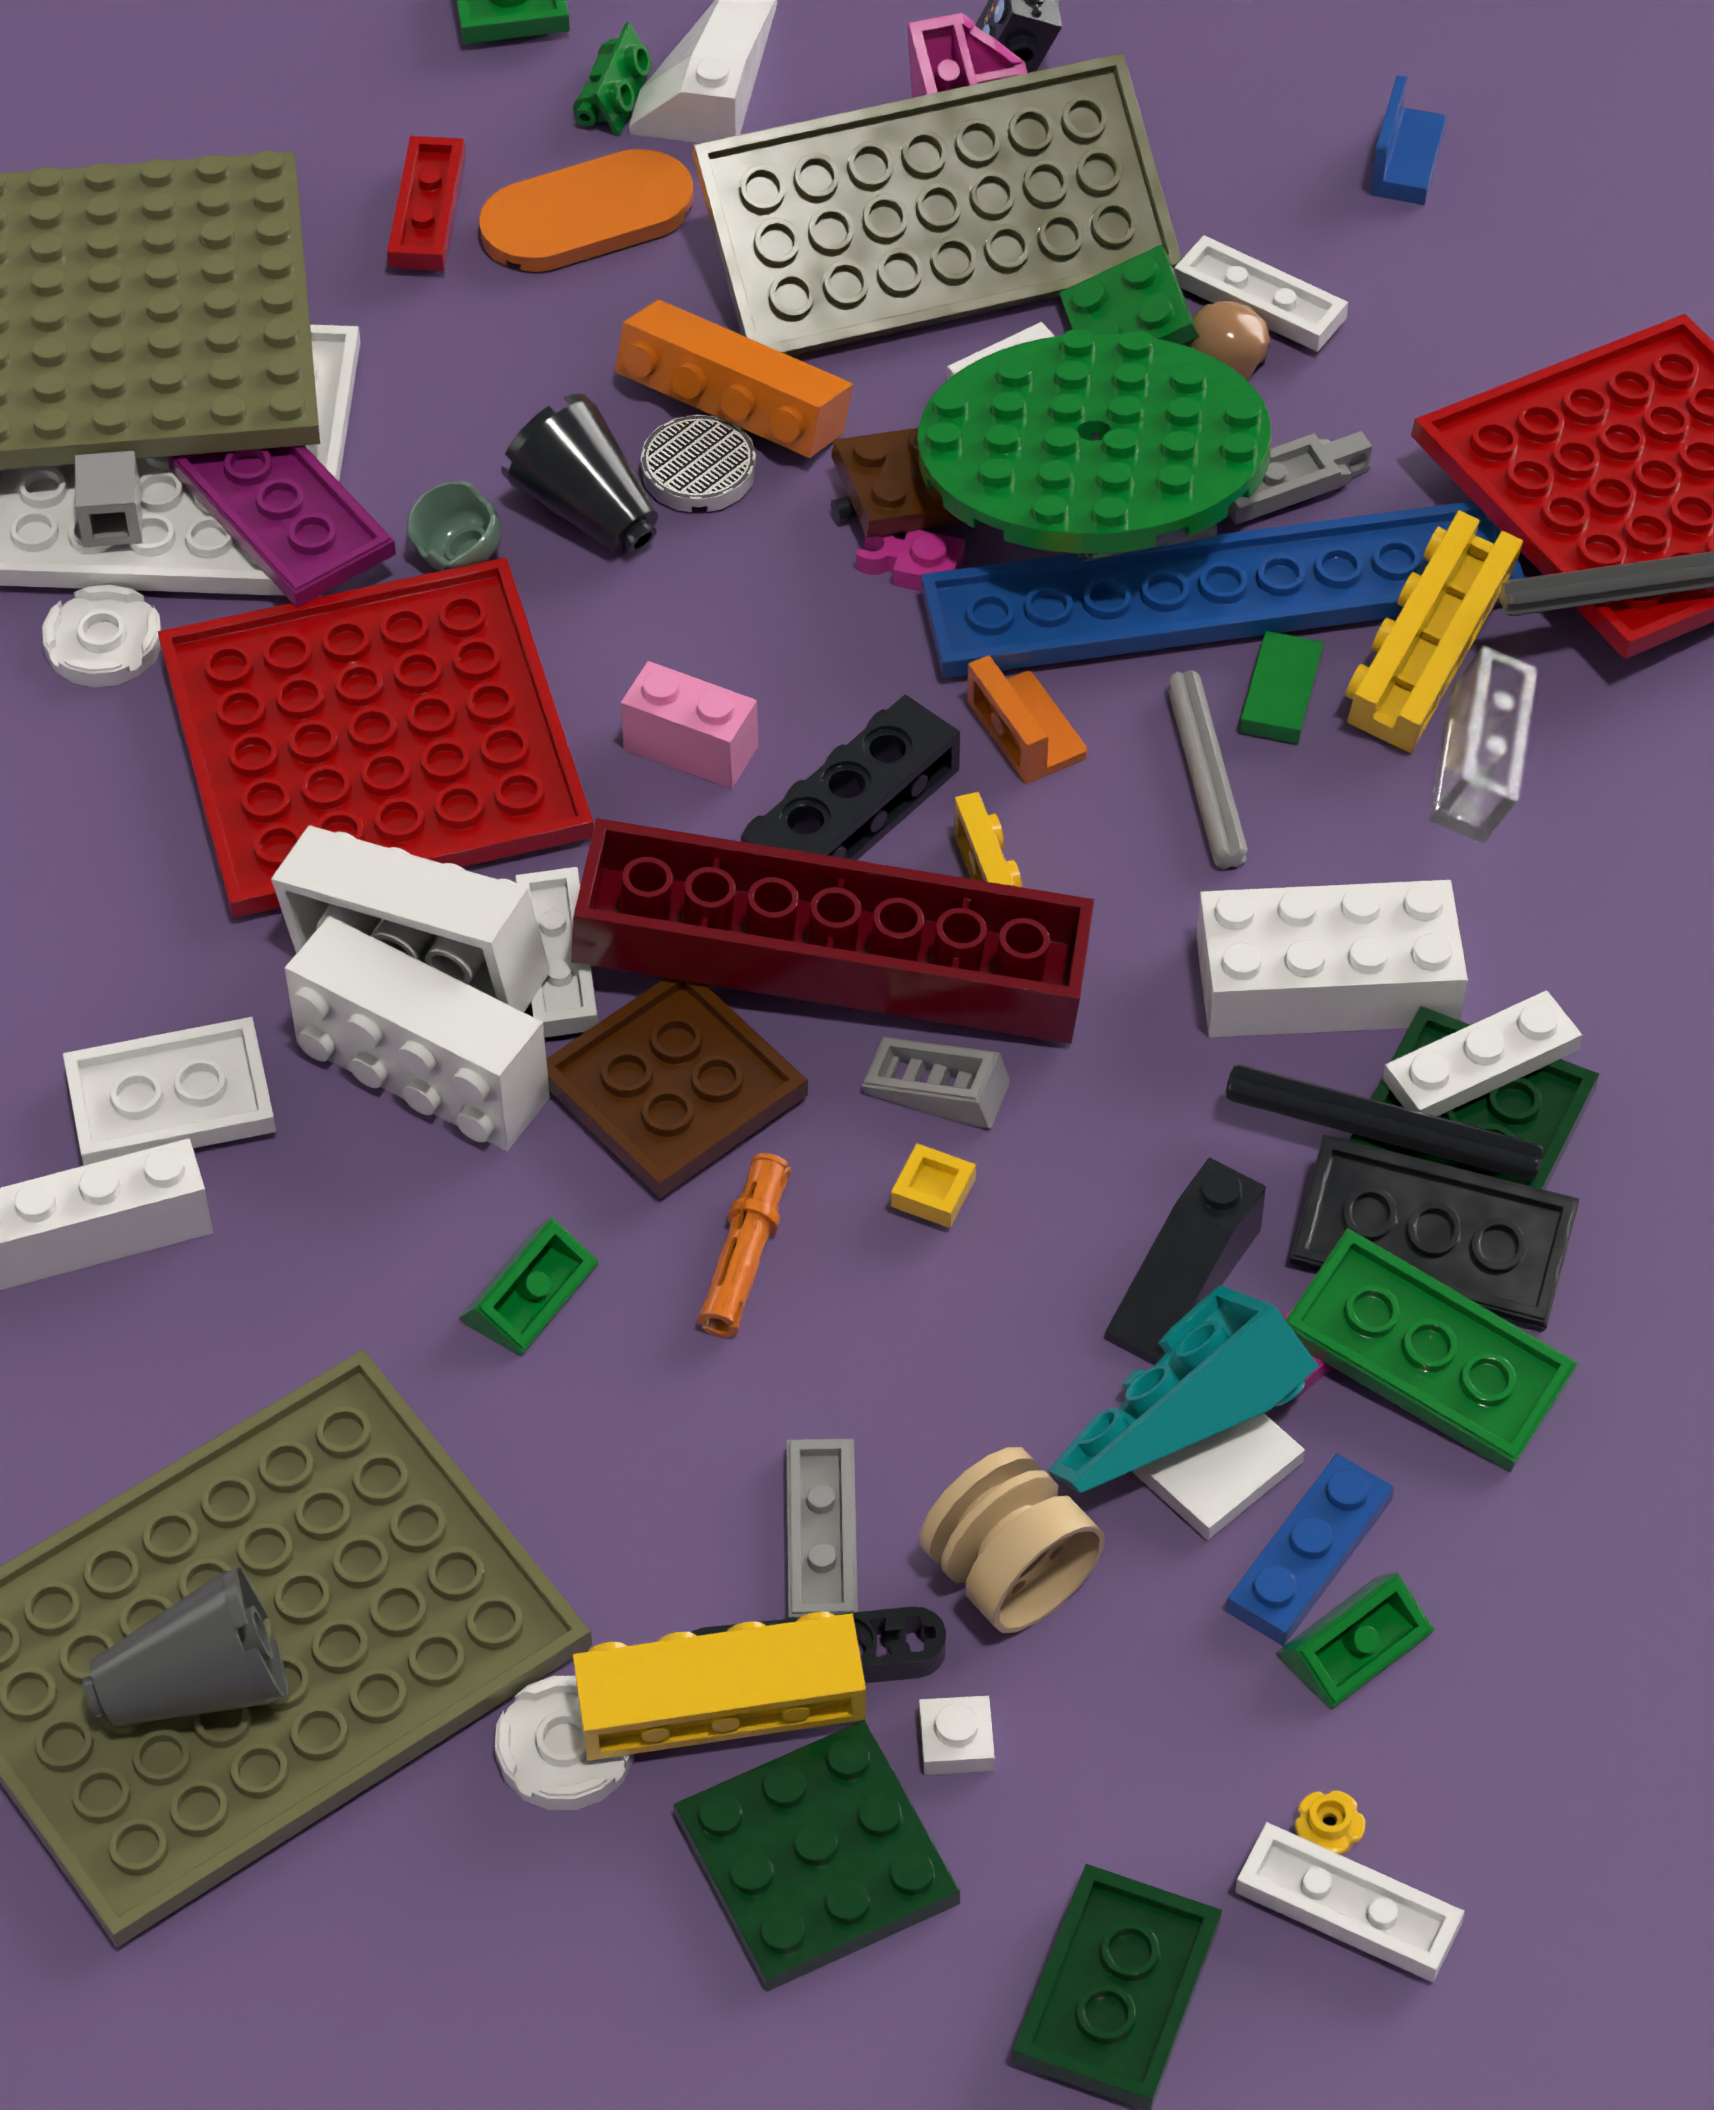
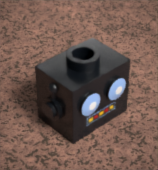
M989 0L975 26L995 38L1023 60L1027 73L1037 71L1060 32L1062 22L1058 0Z

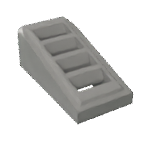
M883 1036L862 1088L866 1095L965 1125L991 1129L1008 1090L1010 1080L1000 1052ZM900 1062L909 1063L903 1078L895 1079L894 1076ZM925 1069L931 1070L927 1082H920ZM951 1076L956 1078L953 1087L947 1086Z

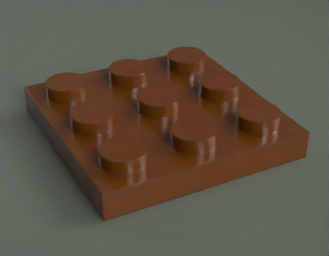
M664 978L546 1058L549 1091L659 1198L669 1193L808 1095V1080L709 987L701 983Z

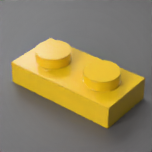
M979 792L955 797L954 837L970 879L1022 887L1021 876L1014 860L1005 861L1002 853L1004 837L998 816L995 813L987 815Z

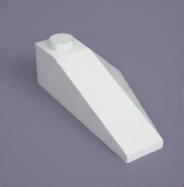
M715 0L640 89L629 125V135L693 143H705L740 135L778 0Z

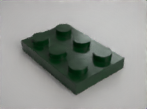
M1085 1864L1013 2048L1012 2063L1135 2107L1152 2110L1220 1926L1222 1910Z

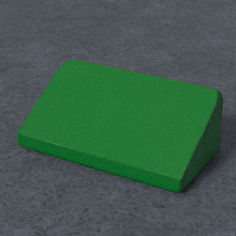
M551 1217L537 1226L459 1318L473 1330L513 1353L521 1355L598 1264L599 1260Z
M1397 1572L1372 1579L1280 1648L1277 1653L1285 1665L1328 1708H1333L1431 1634L1435 1629Z

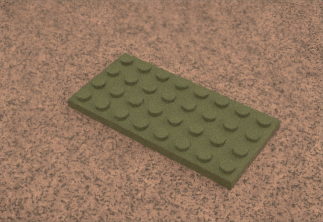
M1124 53L695 144L692 150L741 335L789 356L1060 296V291L1161 244L1170 259L1173 270L1182 260Z

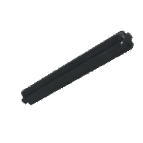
M1242 1064L1234 1065L1227 1081L1226 1098L1232 1102L1504 1175L1532 1181L1536 1178L1541 1165L1543 1147L1535 1142Z

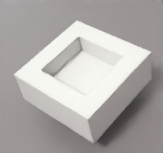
M989 1696L919 1699L924 1775L994 1771L995 1756Z

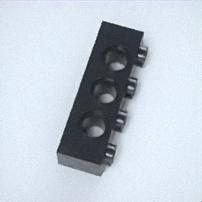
M906 694L903 695L887 710L882 709L875 713L869 720L866 728L847 745L841 744L830 753L825 764L810 777L794 783L787 791L784 799L766 815L755 817L743 831L741 842L858 860L959 771L960 731Z

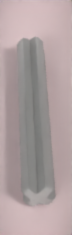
M1188 670L1184 673L1176 671L1169 677L1168 693L1213 861L1220 869H1227L1231 866L1239 868L1247 860L1245 854L1248 849L1201 677L1194 670Z

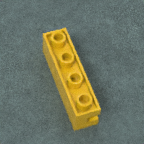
M1458 510L1448 530L1438 526L1434 531L1423 555V559L1429 562L1422 575L1412 572L1408 577L1397 601V604L1403 607L1396 621L1388 617L1383 621L1371 647V650L1377 653L1370 667L1359 664L1345 692V697L1353 700L1347 720L1348 724L1410 754L1413 753L1501 593L1502 583L1510 579L1523 544V540L1504 531H1501L1494 544L1476 536L1480 520Z
M813 1612L800 1617L796 1622L769 1626L760 1622H744L732 1626L727 1632L700 1636L690 1632H675L661 1637L657 1642L631 1646L620 1642H606L593 1646L588 1652L573 1654L587 1761L866 1720V1686L853 1613L836 1616L830 1612Z

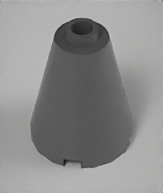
M236 1568L228 1572L223 1571L90 1661L91 1676L83 1678L82 1685L86 1700L94 1716L100 1718L106 1715L111 1724L116 1727L274 1704L276 1700L288 1696L287 1675L277 1640L271 1642L262 1621L268 1618L245 1571L242 1568Z

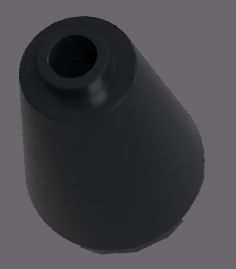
M571 394L563 397L570 406L557 413L550 406H547L520 430L505 453L512 462L510 468L501 466V473L513 487L615 554H622L627 551L632 554L644 549L655 537L657 530L654 526L658 519V513L597 405L585 394Z

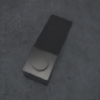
M1209 1157L1176 1201L1108 1325L1104 1339L1155 1365L1165 1354L1158 1342L1172 1326L1219 1285L1224 1283L1261 1231L1266 1186Z

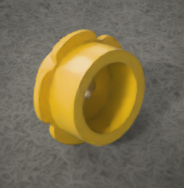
M1333 1790L1329 1794L1324 1795L1322 1792L1316 1791L1307 1795L1298 1806L1300 1817L1295 1820L1297 1836L1341 1856L1350 1851L1354 1843L1359 1842L1365 1832V1818L1361 1813L1357 1812V1802L1344 1792ZM1333 1817L1337 1823L1333 1826H1328L1323 1822V1819Z

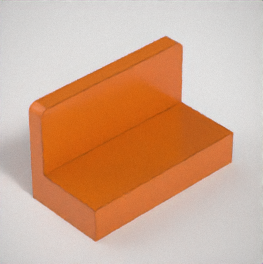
M990 655L968 663L967 703L1025 784L1087 758V746L1031 671H1025L1006 679Z

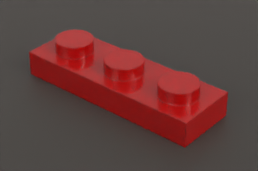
M410 136L387 249L389 268L445 270L466 158L464 138Z

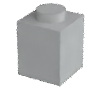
M134 451L75 455V508L83 548L143 543L142 491Z

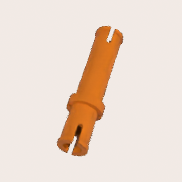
M759 1153L752 1157L744 1189L741 1192L740 1198L732 1202L727 1219L730 1224V1230L721 1250L707 1297L697 1319V1323L702 1324L701 1328L711 1335L729 1338L734 1337L738 1333L742 1313L747 1298H749L764 1247L767 1244L768 1238L777 1232L781 1219L778 1206L792 1171L791 1166L787 1167L788 1162L777 1155Z

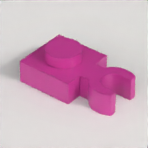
M922 530L908 531L904 540L894 538L893 534L868 538L865 535V548L878 551L858 549L856 552V569L868 575H879L887 571L893 572V586L921 591V574L961 568L965 557V539Z

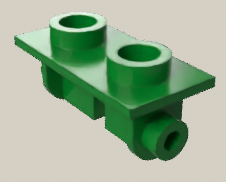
M630 22L624 24L618 38H612L601 44L596 61L588 76L592 83L584 84L580 95L573 104L575 119L579 124L589 127L595 123L608 122L615 136H620L652 65L647 47L640 42Z

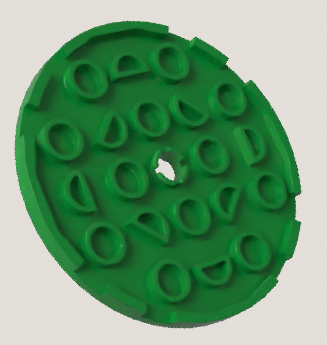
M1072 329L1061 336L1024 342L987 355L957 372L935 392L922 413L917 437L919 466L927 487L933 486L942 496L943 507L956 518L973 528L983 522L989 526L1004 531V541L1030 548L1068 553H1111L1144 549L1156 546V536L1183 528L1191 536L1207 529L1228 517V506L1241 496L1249 499L1264 479L1271 457V422L1268 410L1259 393L1241 374L1208 354L1175 342L1152 338L1150 334L1143 331L1115 334L1092 333L1085 329ZM1093 433H1099V440L1092 441Z

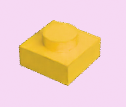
M916 1143L891 1190V1207L951 1228L976 1180V1164Z

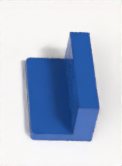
M1396 75L1376 146L1371 196L1425 205L1445 133L1447 115L1404 108L1408 77Z

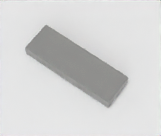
M854 1439L787 1440L789 1619L800 1618L813 1612H830L833 1614L858 1612Z

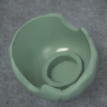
M466 481L446 482L423 493L410 509L407 533L422 559L434 569L443 571L488 561L501 543V519L498 517L493 504L473 484Z

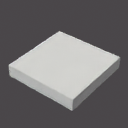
M1262 1413L1132 1470V1472L1208 1541L1304 1462L1305 1449L1267 1415Z

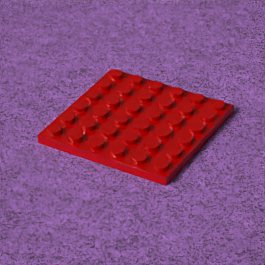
M1686 314L1414 419L1411 437L1501 531L1523 540L1520 551L1543 575L1714 551V341ZM1714 588L1575 608L1626 659L1714 622Z
M507 557L316 597L298 608L293 603L157 631L232 918L281 908L271 878L309 825L334 833L345 832L362 841L387 848L397 847L414 856L442 864L452 863L460 867L590 839L592 837L594 822Z

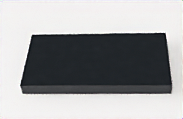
M1323 1135L1290 1255V1263L1320 1270L1346 1229L1349 1228L1497 1316L1547 1328L1579 1205V1198Z

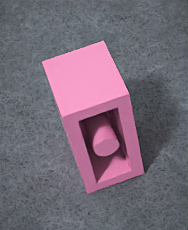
M647 661L621 701L624 750L726 788L733 789L759 747L756 699L651 661Z

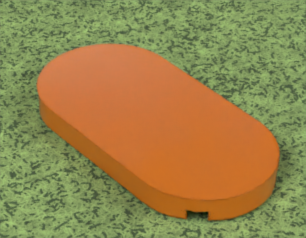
M631 149L616 152L516 182L498 190L485 202L480 212L481 242L487 254L496 262L507 266V261L514 264H520L522 271L543 272L564 267L659 238L678 229L685 221V214L693 206V180L687 168L668 154L648 149Z

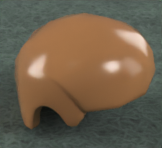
M1217 301L1214 304H1207L1192 316L1199 337L1182 345L1218 359L1241 374L1247 381L1251 379L1256 366L1259 363H1265L1271 344L1268 325L1250 306L1233 301Z

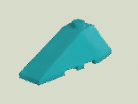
M1219 1285L1172 1326L1158 1342L1165 1354L1154 1367L1147 1371L1143 1369L1134 1370L1124 1381L1122 1386L1126 1390V1399L1118 1408L1107 1409L1095 1415L1052 1464L1048 1472L1055 1481L1079 1493L1085 1492L1265 1413L1274 1406H1280L1289 1402L1302 1391L1305 1385L1304 1379L1316 1370L1319 1365L1274 1305Z

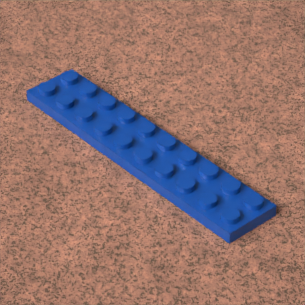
M1473 501L1158 542L1153 547L1124 552L1076 553L921 574V592L942 678L968 675V663L990 655L1000 670L1259 636L1265 635V631L1281 633L1385 619L1386 617H1398L1403 609L1402 606L1397 604L1399 595L1410 574L1415 572L1422 575L1429 562L1423 559V555L1438 526L1448 530L1455 515L1460 510L1480 520L1476 536L1494 544L1501 530ZM1518 559L1509 580L1525 578Z

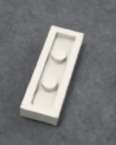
M1205 235L1174 267L1180 288L1212 303L1217 301H1233L1250 306L1267 322L1268 329L1317 352L1347 318V301Z
M571 867L516 875L517 884L528 888L550 967V973L531 1001L533 1017L543 1022L544 1038L586 1032L598 1024L591 965L571 962L573 917L580 890L578 868Z
M1546 990L1385 1064L1383 1081L1404 1108L1439 1116L1579 1051L1582 1034Z
M1266 1822L1237 1878L1235 1893L1433 1983L1462 1925L1465 1912Z

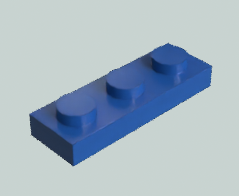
M1336 1453L1228 1596L1225 1612L1284 1646L1392 1501L1394 1486Z

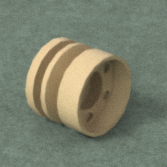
M1007 1447L994 1452L965 1470L944 1490L929 1510L920 1529L919 1546L938 1565H941V1570L956 1584L966 1583L965 1595L1001 1633L1021 1631L1038 1623L1059 1608L1082 1585L1095 1568L1104 1549L1105 1533L1069 1496H1058V1484L1044 1470H1040L1041 1466L1022 1447Z

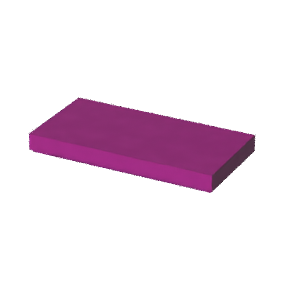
M305 445L167 456L169 469L296 608L396 555L393 538Z

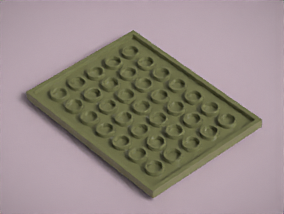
M266 150L256 154L234 156L212 154L194 159H151L141 163L115 165L96 163L88 167L61 169L41 167L33 171L0 173V470L75 464V455L134 451L136 459L320 444L295 151L277 152Z
M362 1349L0 1566V1783L118 1948L520 1692L527 1685L534 1683L573 1658V1654L581 1653L592 1646L591 1631L377 1365ZM236 1568H242L251 1580L268 1618L262 1621L270 1642L277 1640L287 1675L288 1696L276 1700L274 1704L116 1727L111 1724L106 1715L96 1718L88 1705L82 1685V1679L91 1676L90 1661L223 1571L228 1572Z

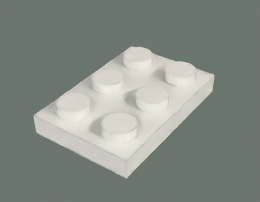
M253 1017L63 1053L84 1166L190 1138L192 1147L197 1148L276 1132Z

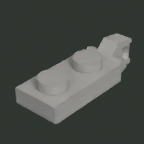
M1360 431L1331 442L1329 439H1319L1313 433L1271 448L1268 470L1262 483L1249 499L1241 496L1229 505L1228 514L1235 525L1338 489L1340 486L1342 487L1351 482L1352 478L1371 469L1372 445L1363 432Z

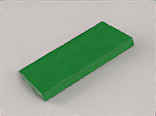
M1349 1228L1346 1229L1285 1320L1311 1355L1510 1473L1578 1365V1362Z

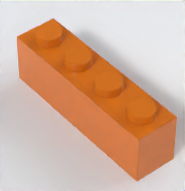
M660 299L623 321L615 373L808 458H811L844 434L853 383Z

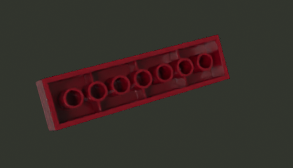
M596 818L573 917L571 962L1071 1044L1081 997L1095 899Z

